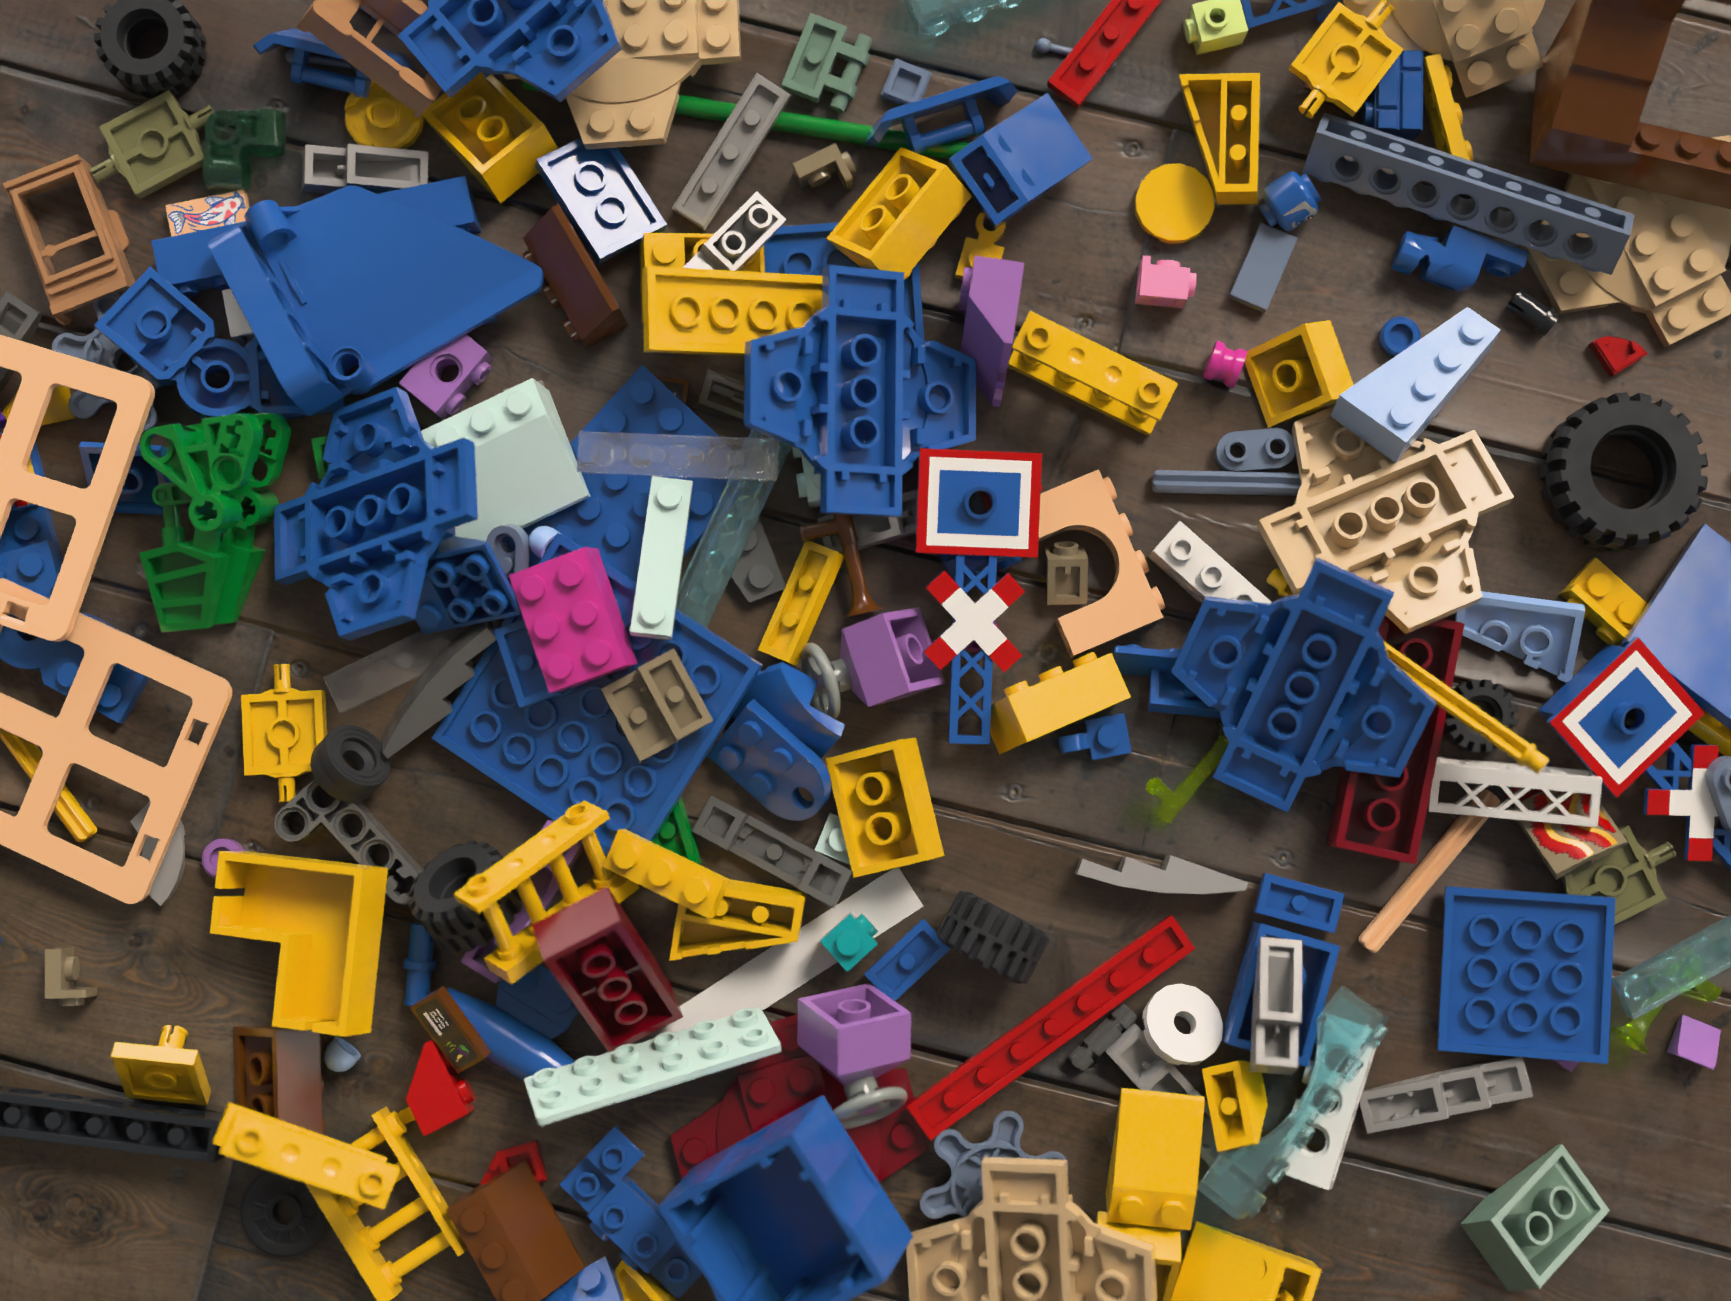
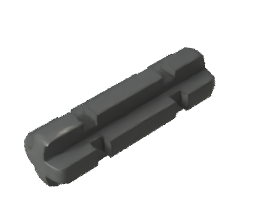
M1120 1004L1111 1013L1112 1017L1109 1020L1106 1018L1083 1040L1085 1044L1082 1047L1078 1045L1069 1054V1060L1078 1070L1085 1071L1094 1062L1093 1058L1096 1055L1099 1057L1122 1035L1121 1031L1124 1028L1127 1030L1136 1021V1014L1127 1005Z

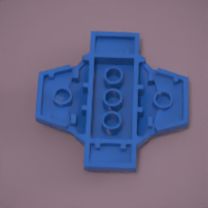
M428 0V9L398 34V37L450 98L482 72L486 78L490 74H512L561 102L622 50L604 0Z
M827 265L823 267L822 309L816 311L801 328L745 342L744 426L801 451L803 456L814 467V474H820L821 514L902 516V475L913 467V462L919 457V449H947L976 440V360L934 340L926 341L917 336L912 328L914 325L913 321L904 314V272Z
M395 387L335 410L322 459L329 462L327 474L319 485L311 482L304 496L274 506L275 581L289 585L312 577L328 586L329 590L325 595L338 635L347 640H353L415 620L428 559L442 540L456 536L455 527L478 519L475 443L463 437L435 448L433 445L425 442L407 392Z
M1317 557L1300 594L1287 596L1270 604L1205 597L1171 673L1209 707L1213 706L1220 713L1223 723L1222 729L1229 744L1213 778L1288 813L1304 778L1319 775L1321 771L1333 766L1345 767L1347 771L1400 777L1436 705V700L1388 658L1383 639L1377 630L1395 592Z

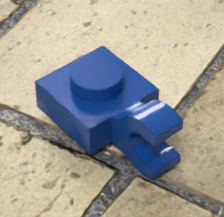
M1124 713L1084 720L1085 733L1057 738L1060 754L1088 749L1090 761L1132 753Z

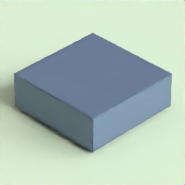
M895 58L881 92V99L899 106L923 99L932 78V72Z

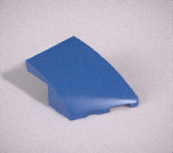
M783 662L768 666L767 669L759 671L732 714L733 718L736 719L746 705L755 699L814 751L820 759L838 741L845 724L809 706L818 681Z

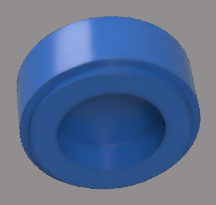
M1401 316L1387 321L1378 334V343L1381 350L1392 358L1421 339V333L1417 324L1413 320Z

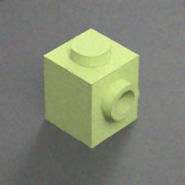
M1207 0L1192 4L1187 19L1183 21L1186 40L1188 44H1194L1196 55L1240 45L1243 43L1248 32L1240 0Z

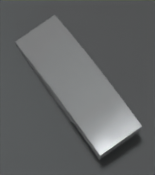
M305 144L303 150L302 192L329 194L346 186L355 185L379 194L428 184L427 151L348 144L346 148Z
M1260 937L1253 997L1250 1072L1292 1075L1298 1068V1026L1302 1022V940Z

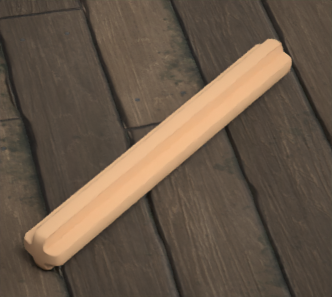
M1483 789L1477 794V797L1487 807H1498L1500 805L1498 797L1487 789ZM1472 800L1469 804L1478 806L1474 800ZM1460 815L1359 936L1358 941L1363 947L1372 953L1380 950L1489 817Z

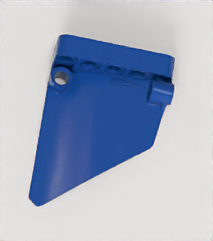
M355 185L346 186L294 207H279L278 203L274 200L260 201L246 211L244 218L247 223L243 225L238 224L207 242L216 263L280 384L290 399L309 417L350 393L354 395L367 393L382 382L538 293L542 288L544 278L542 268L531 261L438 218ZM359 365V368L353 375L347 376L352 367Z

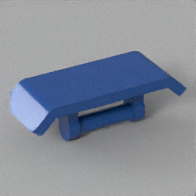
M299 29L278 31L266 35L253 45L259 55L268 53L281 45L295 48L291 67L292 82L300 84L306 82L354 93L356 97L365 99L369 94L371 79L358 69L357 76L352 77L308 66L309 52L344 59L310 32L306 31L304 33ZM379 48L402 67H407L413 71L412 64L404 54Z
M995 76L892 108L875 122L865 144L875 147L879 144L889 127L902 124L909 150L917 154L924 153L926 149L971 135L973 137L984 134V124L978 111L976 100L985 98L997 106L1004 107L1017 93V89L1009 80ZM962 105L966 116L965 121L923 134L918 132L915 119Z

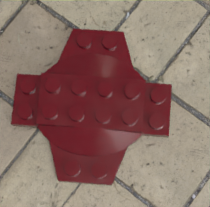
M798 1014L769 1021L780 1041L781 1052L737 1065L738 1075L732 1081L724 1099L671 1134L670 1137L682 1179L693 1166L822 1095L833 1111L848 1101L844 1092V1086L797 1044ZM895 1067L875 1078L879 1089L887 1087L903 1088L908 1095L905 1104L914 1099L906 1068ZM905 1104L895 1112L879 1120L845 1129L879 1183L928 1150L924 1131Z

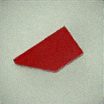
M538 1140L498 1151L480 1184L503 1173L524 1159L529 1163L538 1183L547 1181L548 1176Z

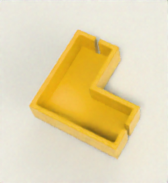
M219 851L215 888H245L244 896H214L210 933L281 943L272 1026L302 1031L312 1030V1032L343 1037L371 1033L388 868L250 851Z

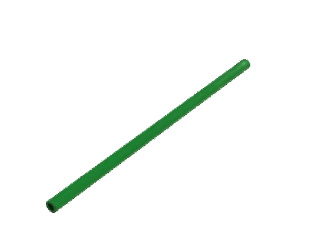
M522 81L523 89L542 92ZM678 94L679 100L675 114L726 122L737 104ZM782 111L770 130L870 146L865 144V141L873 126ZM888 129L879 144L875 146L896 151L901 147L909 150L904 131ZM955 140L926 149L920 155L949 159L971 142Z

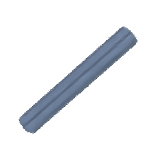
M1156 470L1152 474V490L1155 493L1297 496L1301 487L1299 473Z

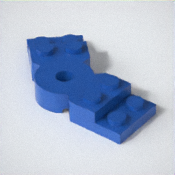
M151 266L94 325L99 332L128 355L132 362L161 386L177 385L184 404L192 413L202 419L230 414H246L249 410H252L255 414L279 413L286 419H302L307 415L290 399L283 389L256 336L245 348L230 340L216 339L214 321ZM216 371L225 372L230 376L228 384L220 389L212 388L207 384L208 377ZM343 398L314 415L333 414L335 410L344 407Z
M35 506L11 513L8 516L0 539V578L10 580L50 599L63 563L50 509ZM82 613L88 617H91L99 622H102L110 627H113L123 632L122 630L114 627L113 625L105 622L104 620L94 615ZM12 614L9 615V617H12V618H15V619H18V620L25 621V620L20 619V618H18V617H16V616H14V615H12ZM3 626L0 633V658L17 668L40 671L45 685L65 696L68 695L84 657V649L66 639L61 642H53L40 637L32 640L28 633ZM119 663L116 664L110 674L96 711L118 723L124 724L150 678Z

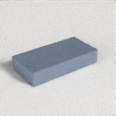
M1261 223L1228 298L1265 313L1298 238Z

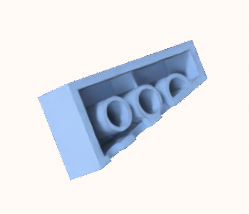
M1465 308L1341 393L1331 417L1390 460L1397 463L1489 353L1501 330L1470 308Z

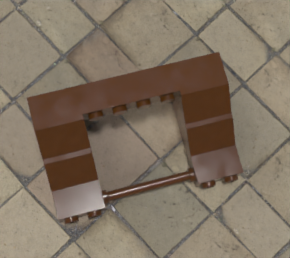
M1576 0L1542 60L1543 67L1536 71L1530 164L1731 209V142L1639 122L1650 86L1654 82L1671 24L1686 0ZM1707 0L1731 6V0Z

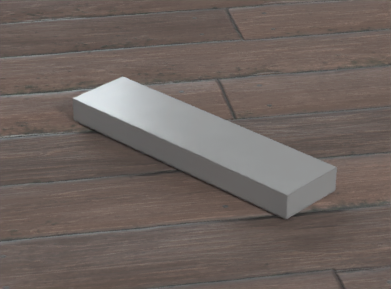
M756 73L672 209L707 231L791 98V95Z

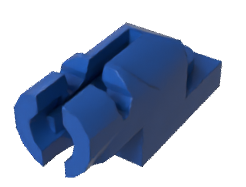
M1453 225L1444 234L1441 243L1438 242V237L1406 231L1395 252L1391 269L1410 275L1419 265L1422 273L1420 275L1421 281H1427L1456 292H1463L1469 290L1475 284L1482 265L1492 275L1498 277L1514 276L1524 268L1529 252Z

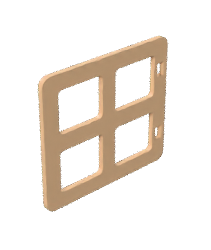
M0 335V367L18 372L22 376L21 384L0 440V539L12 505L18 500L67 514L76 519V526L49 602L45 605H39L0 592V625L49 641L61 642L72 633L155 397V390L153 385L142 377ZM58 386H64L104 398L117 404V411L91 484L85 489L29 473L27 470V463L53 390ZM12 602L28 607L25 621L7 616Z
M0 578V592L39 605H45L50 600L10 580ZM12 602L7 616L12 614L25 620L28 607ZM79 612L72 633L66 640L81 646L84 649V657L59 716L55 718L0 692V728L40 746L43 751L17 816H11L0 810V844L124 903L134 904L146 899L152 888L232 698V688L226 679ZM118 663L178 690L192 699V707L169 762L165 767H161L100 739L89 731V724L113 667ZM196 720L208 723L199 745L188 740ZM75 763L142 793L150 799V807L126 864L123 867L50 834L47 829L48 822L71 767ZM147 836L159 839L150 861L140 856Z

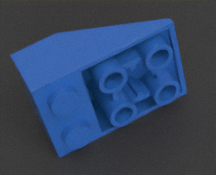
M1046 93L949 158V165L995 230L1092 161L1093 158L1049 94Z
M453 536L440 542L435 552L428 559L415 620L423 634L522 614L516 595L488 541Z

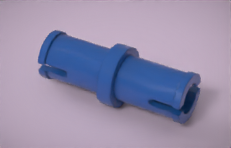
M420 922L409 923L408 958H405L403 962V968L407 969L403 1004L407 1006H412L418 1000L430 994L432 970L436 969V960L433 959L434 939Z

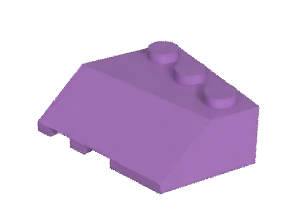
M975 256L973 268L965 267L958 310L966 311L960 353L976 360L977 387L992 406L1000 407L1013 344L1024 262Z

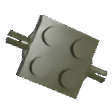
M168 90L99 127L108 143L110 158L91 167L90 171L98 183L118 172L121 173L129 182L134 194L139 199H142L210 163L200 144L197 130L214 121H218V118L210 105L189 116L181 109L174 94Z
M1623 825L1618 828L1628 841L1627 845L1593 864L1588 861L1560 877L1563 883L1564 894L1616 898L1614 925L1667 899L1657 881L1655 866L1676 857V852L1670 850L1673 847L1668 841L1647 852L1638 844L1629 825Z

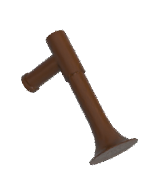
M833 514L834 519L800 525V533L804 543L808 542V540L838 534L852 590V606L849 613L844 617L885 608L876 604L869 594L858 551V540L852 515Z

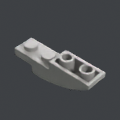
M756 192L702 246L701 250L683 268L740 271L785 223L786 219Z

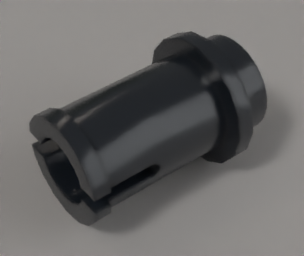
M1523 288L1518 290L1505 307L1507 311L1512 312L1533 327L1534 330L1532 332L1534 334L1540 332L1544 336L1560 317L1554 313L1556 308L1553 306L1550 309L1526 293Z

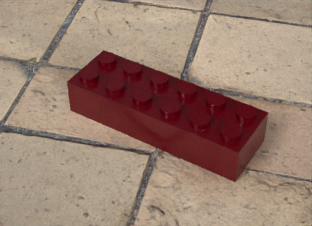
M1384 615L1377 629L1383 641L1452 689L1465 623L1440 619L1405 634ZM1437 704L1435 705L1400 777L1347 771L1345 767L1341 768L1326 841L1327 847L1404 864H1416L1447 711Z

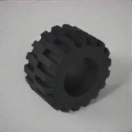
M117 0L113 6L107 2L102 10L106 15L104 18L98 17L95 24L101 30L99 33H94V42L100 47L96 52L106 69L124 87L130 91L134 90L139 96L147 98L149 93L156 97L168 90L175 96L180 94L178 87L184 85L188 89L194 84L190 78L193 74L200 76L203 70L198 63L199 61H206L207 52L202 46L207 45L205 36L200 31L202 29L201 26L179 0ZM153 28L168 29L167 43L161 52L148 59H135V45L142 34Z
M468 841L464 845L459 843L452 846L448 851H442L437 855L438 857L433 861H429L424 866L423 872L419 873L414 880L416 884L410 889L409 895L411 899L408 901L413 915L442 949H449L450 952L455 953L462 949L464 952L473 951L476 946L483 947L489 944L494 935L483 911L477 913L458 902L454 893L467 885V882L472 877L484 873L503 859L494 846H490L487 842L481 841L477 843L476 841ZM516 887L497 900L508 926L515 920L514 915L520 912L522 907L521 898Z
M969 891L958 892L936 934L946 946L1018 984L1028 983L1050 941L1044 931Z

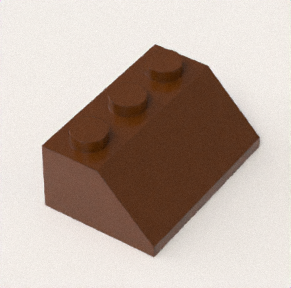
M555 205L522 238L529 249L522 254L526 260L542 268L544 276L549 283L542 287L554 308L562 305L568 316L562 323L573 342L581 339L588 349L628 326L560 205Z
M272 1025L233 1027L236 1104L324 1135L325 1121L322 1116L324 1081L321 1076L320 1059L323 1041L320 1033L312 1032V1030L302 1031L274 1027Z
M526 1159L459 1196L446 1209L497 1301H540L586 1267L542 1186L534 1177L535 1174Z

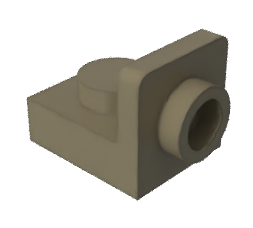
M836 143L792 164L793 174L800 188L808 184L810 187L819 186L831 179V173L836 171L844 189L847 191L853 188L852 175L857 173L848 152L846 151L841 154Z
M1059 541L1054 546H1045L1047 605L1087 604L1088 557L1085 547L1072 541Z
M74 947L45 949V999H59V1006L85 1005V998L97 996V987L74 988V981L78 979L80 973L79 958L74 956Z

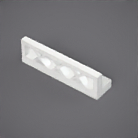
M1438 757L1429 797L1428 811L1597 827L1602 777L1594 775L1590 770L1545 766L1539 774H1536L1525 765L1521 767L1514 763ZM1440 781L1458 782L1467 792L1455 804L1438 802ZM1466 783H1474L1479 785H1477L1474 789L1471 790ZM1489 785L1500 786L1509 798L1498 807H1487L1477 797V794ZM1508 787H1518L1520 789L1513 794ZM1531 789H1540L1552 801L1539 811H1531L1526 809L1519 798ZM1550 790L1563 792L1555 797ZM1573 793L1590 794L1588 816L1570 814L1561 802ZM1473 799L1478 806L1465 804ZM1515 803L1519 809H1509L1508 807ZM1557 806L1562 813H1553L1550 811Z

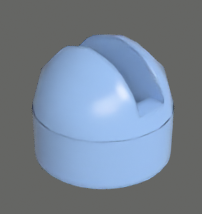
M549 526L537 527L529 536L531 551L542 559L556 534L561 533Z
M336 1036L324 1052V1063L328 1069L334 1072L347 1071L355 1065L361 1055L351 1043Z

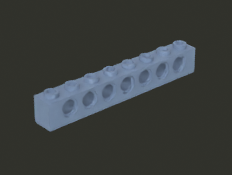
M1324 113L1302 171L1312 175L1319 181L1333 182L1348 187L1355 193L1361 195L1369 194L1387 200L1396 207H1408L1426 213L1433 219L1447 220L1465 226L1472 232L1486 233L1501 238L1511 245L1525 246L1540 251L1547 257L1564 259L1579 264L1586 270L1603 272L1612 275L1629 240L1635 216L1634 214ZM1344 156L1354 157L1357 161L1347 160ZM1382 168L1391 169L1395 173H1386L1382 170ZM1420 181L1430 182L1434 186H1425ZM1459 194L1469 195L1472 199H1464ZM1497 207H1506L1511 211L1504 212L1499 210ZM1537 220H1545L1550 224L1543 225L1538 223ZM1576 233H1584L1590 237H1579Z

